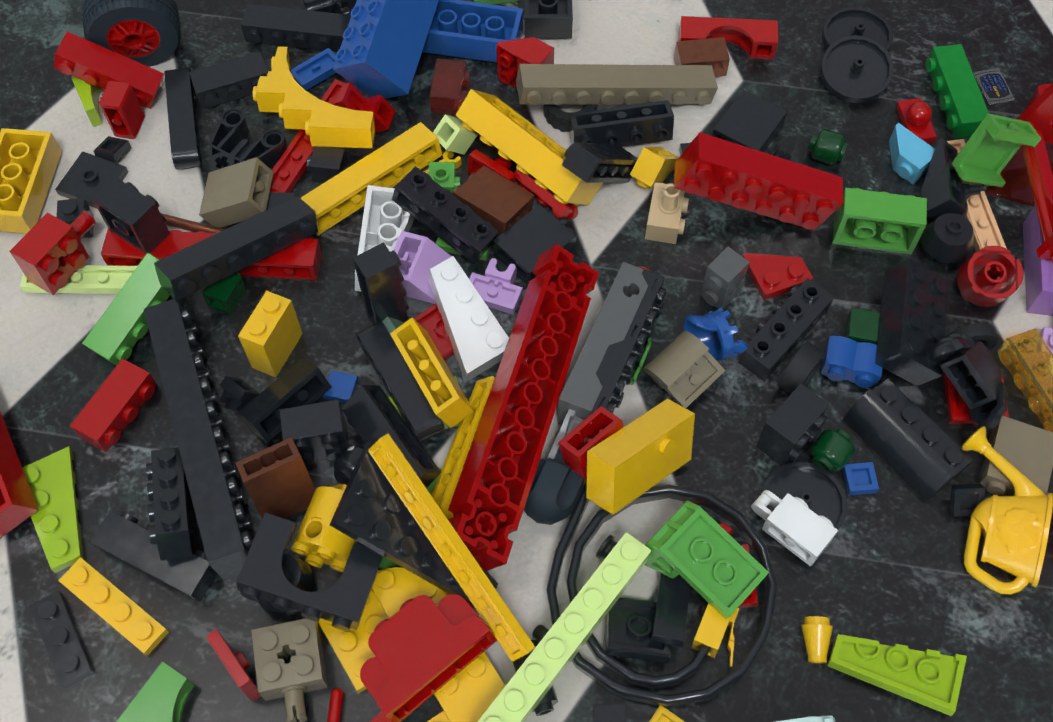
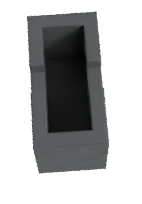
M727 247L707 266L701 296L711 306L724 309L742 291L743 277L747 274L750 262L730 247Z

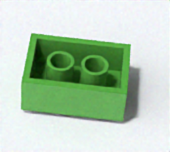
M845 188L843 193L844 204L837 209L834 216L832 244L904 254L913 253L926 227L927 198L868 191L860 188Z

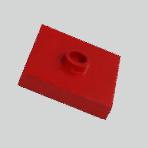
M217 629L206 635V639L241 691L251 701L261 697L256 683L246 670L251 665L242 652L235 653Z

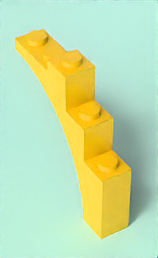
M278 47L276 55L272 56L271 59L272 70L268 71L267 76H260L257 86L253 87V100L257 101L259 112H279V117L284 120L285 129H304L306 136H310L311 146L373 148L375 137L374 113L335 106L305 91L295 81L289 71L291 66L288 47Z

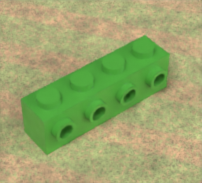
M149 253L142 259L82 343L116 366L122 359L127 360L130 357L136 342L143 338L148 331L144 308L166 302L170 296L158 280L154 263L159 261V259Z

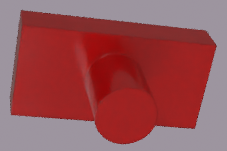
M476 149L469 154L467 173L470 175L486 166L515 183L516 174L509 170L512 166V161L502 156H499L494 161Z

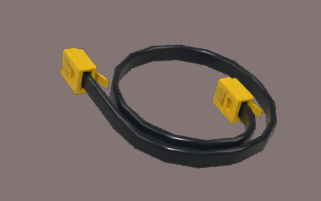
M583 478L584 489L555 550L546 591L552 626L560 617L556 591L563 560L590 501L586 498L587 479ZM674 485L652 487L614 515L604 509L599 510L575 543L567 577V590L571 603L578 594L576 583L583 551L604 522L634 504L668 498L684 502L690 501L694 504L704 505L734 524L757 554L758 562L769 573L763 579L766 591L760 628L754 642L736 669L706 689L664 695L632 688L613 680L583 659L579 652L572 659L574 666L611 693L628 700L663 706L665 708L708 701L743 678L768 636L772 624L777 589L767 546L745 516L709 492ZM708 603L691 647L698 652L689 664L671 674L651 676L633 671L613 656L606 655V651L602 649L593 633L585 643L597 661L630 684L651 689L675 686L695 674L707 655L715 658L727 626L730 627L727 649L730 652L729 669L732 668L735 638L733 627L739 608L729 618L725 619Z

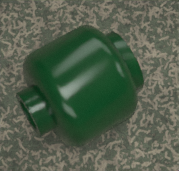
M822 129L819 135L813 134L808 149L812 150L811 156L813 160L833 166L837 161H842L848 143L845 142L843 134Z
M841 429L836 431L824 430L811 447L812 462L830 473L832 471H841L855 452V448L851 443V436Z

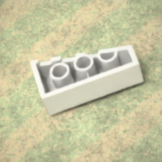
M367 186L358 255L383 242L388 250L392 251L396 246L401 231L409 232L415 218L391 200L395 188ZM355 269V291L361 292Z

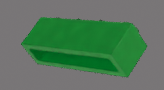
M962 44L933 47L929 58L926 59L925 67L926 71L931 75L933 89L937 91L940 99V108L944 110L946 115L947 127L952 131L954 139L970 138L989 112Z

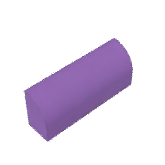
M1034 205L1023 223L1026 311L1032 314L1053 316V261L1040 259L1037 256L1036 248L1044 243Z

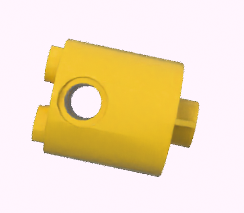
M347 485L320 486L316 488L291 546L293 552L306 556L305 561L311 566L321 568L323 564H326L336 571L343 572L354 542L358 543V541L329 525Z

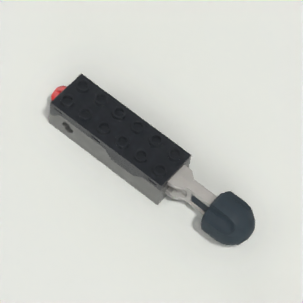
M625 262L622 263L559 397L558 424L562 426L547 459L539 460L524 507L526 515L536 523L552 525L568 517L576 507L585 485L582 477L564 463L558 442L600 406L611 413L614 412L615 407H620L624 397L623 390L625 384H630V379L635 371L633 369L635 362L639 363L643 355L645 339L648 340L651 337L655 317L659 318L664 306L662 302L667 289L663 288L665 277L653 273L645 267H636Z

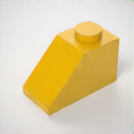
M661 146L643 147L630 175L637 179L636 183L649 189L654 187L655 182L663 183L675 168V162L679 157Z

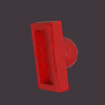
M922 98L898 101L896 109L902 125L926 143L935 142L937 136L930 121L932 117L931 107L923 102Z

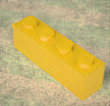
M413 317L390 333L433 411L442 421L452 428L474 412L430 335Z

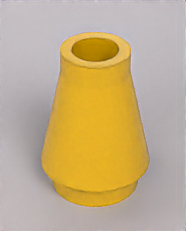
M819 616L804 617V624L801 627L808 662L827 663V654L833 626L830 625V618Z

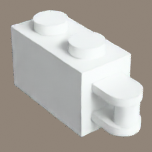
M764 490L751 505L753 511L765 520L762 530L809 566L814 564L838 532L829 519L821 515L818 516L809 509L802 499L793 497L789 493L781 500L772 492ZM768 504L775 508L773 512L767 508Z

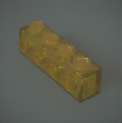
M1035 328L1006 338L997 352L1000 361L1013 376L1015 385L1022 390L1027 398L1030 409L1037 414L1042 422L1044 430L1053 432V354Z

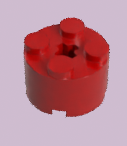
M987 246L974 253L962 264L957 276V283L963 300L981 307H992L1003 302L1022 284L1023 267L1019 259H1015L1010 254L1011 251L1001 246Z

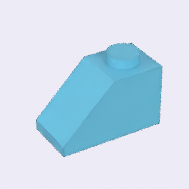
M898 123L895 125L889 140L892 167L900 177L906 179L911 184H915L927 173L935 149Z

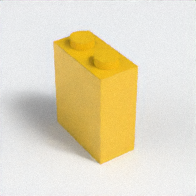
M266 291L238 337L251 367L277 377L303 333L292 301Z

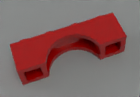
M681 16L679 41L724 37L725 42L733 43L743 48L750 58L774 59L778 45V21Z

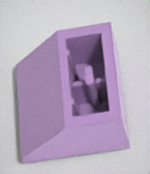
M401 231L394 251L401 261L399 269L404 277V281L401 283L406 290V297L436 304L428 281L431 268L452 256L428 237Z

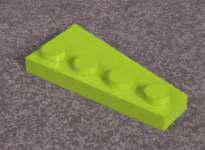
M69 446L22 468L38 507V510L31 515V519L50 568L54 573L74 565L80 557L84 560L81 526L78 522L77 513L79 506L75 494L76 477L72 460H74L73 450Z
M838 634L834 640L827 666L952 716L956 711L967 656L959 654L954 656L942 655L940 651L930 649L924 652L908 649L906 645L895 644L894 646L880 644L876 640Z

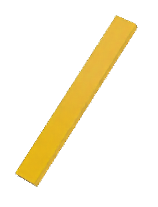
M389 433L381 437L368 450L378 467L511 661H515L528 654L535 648L530 638Z

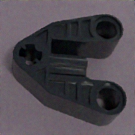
M236 108L226 110L221 116L209 143L212 171L256 157L268 168L272 169L288 147L284 133L278 129L267 130L257 142L255 141L251 145L246 139L249 135V129L243 112Z

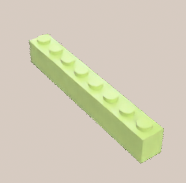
M627 532L622 536L478 722H525L646 564L651 553L648 547Z

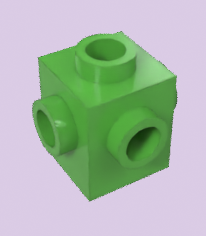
M429 162L428 174L436 183L448 189L451 193H453L457 186H461L460 177H456L455 162Z

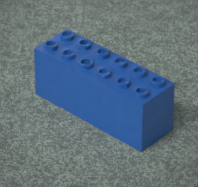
M357 0L351 11L348 27L343 33L344 39L340 50L336 54L333 70L370 97L381 95L386 99L408 94L439 0Z

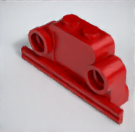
M457 594L447 595L439 602L438 606L430 597L425 595L409 599L402 604L395 615L390 619L381 621L375 627L374 632L369 637L368 645L376 657L368 659L360 671L362 683L382 710L370 722H401L498 641L487 624L484 623L462 596Z

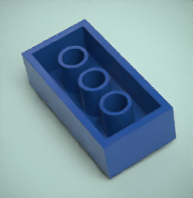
M439 0L422 52L497 62L496 45L499 42L521 39L523 33V9L463 0Z

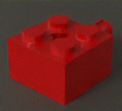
M82 211L69 225L47 212L9 252L29 282L54 296L60 288L66 285L70 277L84 266L89 258L81 243V237L96 224L95 219L87 212Z

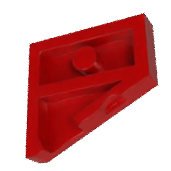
M753 253L742 255V257L750 262L747 271L763 300L790 292L796 284L801 286L807 278L811 281L814 279L802 257Z

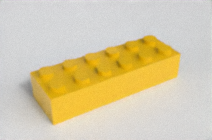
M471 89L456 113V116L463 121V127L471 132L476 131L479 133L482 142L498 148L500 156L509 161L512 159L516 162V168L519 171L535 177V183L543 189L548 190L549 188L555 193L554 198L561 203H573L576 206L579 204L589 205L603 184L586 183L563 167L562 163L565 159L566 149L495 95Z

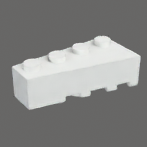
M454 256L430 269L428 281L438 310L443 318L444 327L450 338L456 361H458L463 381L466 383L502 360L509 337Z

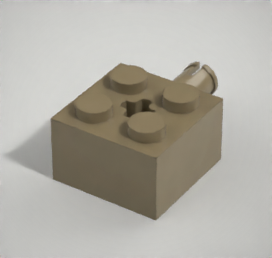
M306 618L251 630L258 693L265 701L284 697L286 722H297V719L300 722L307 721L303 693L328 688L321 631L317 621ZM294 654L290 659L291 662L286 663L285 660L288 659V656Z

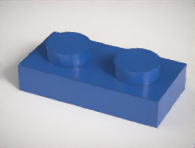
M327 48L289 71L295 81L307 91L337 73L333 70L336 55L330 48Z

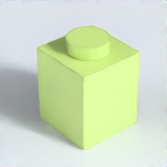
M445 114L433 133L438 137L439 143L446 150L464 155L478 134L463 127L461 119Z

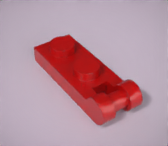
M518 169L515 171L516 179L520 181L519 186L530 193H535L538 196L537 200L544 206H551L555 217L570 220L577 217L578 208L575 204L559 202L554 198L555 193L549 188L547 190L535 183L536 178L531 174L526 175Z

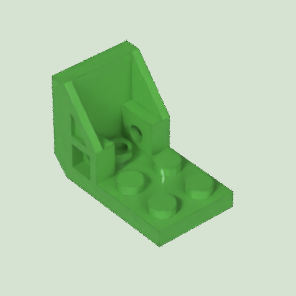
M687 501L645 544L651 550L645 566L673 579L680 574L725 619L734 613L769 573L700 506L690 501Z

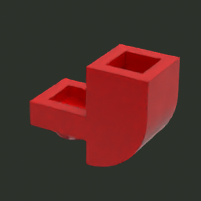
M350 82L342 85L335 104L339 107L373 112L375 133L388 130L395 114V109L381 95L365 98Z

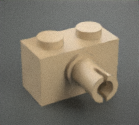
M654 183L645 235L647 240L676 244L677 235H683L686 219H681V213H687L689 198L684 197L685 191L675 189L673 183Z

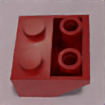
M535 37L501 41L496 45L498 79L516 89L519 64H554V47Z

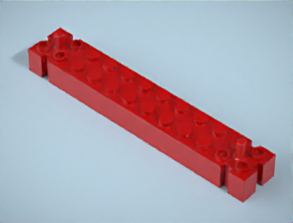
M558 244L538 256L533 270V274L536 277L529 281L448 509L454 515L448 521L479 566L486 571L507 564L513 541L508 539V534L518 529L591 300L586 294L594 290L599 272L583 261L579 264L573 262L574 255Z

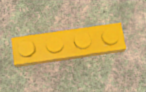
M81 557L58 580L146 656L169 633L166 628Z

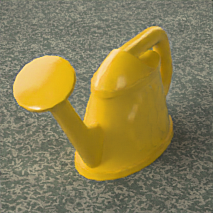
M980 427L965 441L961 449L963 451H977L989 459L1011 481L1014 486L1015 495H993L984 499L976 506L971 515L964 552V566L974 579L999 594L1012 595L1023 590L1028 583H1031V586L1035 588L1038 585L1049 535L1053 493L1045 495L1042 490L993 449L986 438V427ZM981 532L984 537L981 561L984 563L988 562L1016 576L1013 581H999L977 565L976 558Z

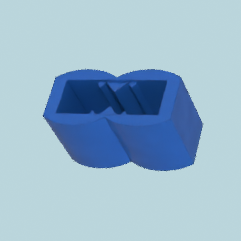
M829 336L824 348L826 356L822 362L821 374L833 381L849 380L862 388L876 387L882 375V367L875 364L877 345L856 342L842 336Z

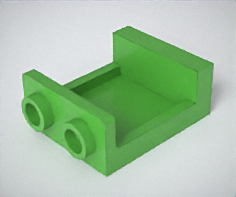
M987 114L956 156L952 165L957 171L958 177L964 182L1003 187L1006 182L1000 173L1020 146L1023 144L1035 147L1042 138L1030 122Z

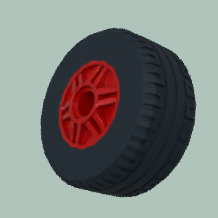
M84 0L82 8L84 37L88 41L148 67L156 66L166 61L180 44L181 26L178 6L175 0Z

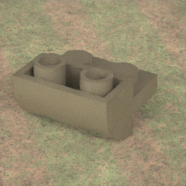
M682 331L643 368L661 389H665L684 408H687L725 372V369L708 352L709 348L688 331Z

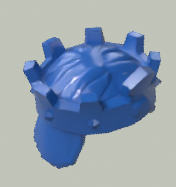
M720 307L716 311H710L703 316L693 314L686 316L683 330L692 333L709 348L708 352L714 359L726 361L727 358H737V353L734 352L743 353L748 349L747 344L743 340L733 341L734 333H737L738 329L736 325L731 326L726 320L731 316L728 310L722 312L723 309Z

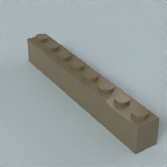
M519 64L516 77L519 104L634 105L669 100L670 104L705 105L712 103L718 89L712 65Z

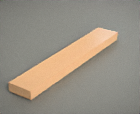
M964 139L947 141L957 150L958 154L966 144ZM962 181V183H964V184H969V185L980 184V186H982L981 183H975V182L967 183V182ZM981 191V194L971 195L967 199L968 211L964 217L973 227L976 252L987 246L1006 248L985 192Z

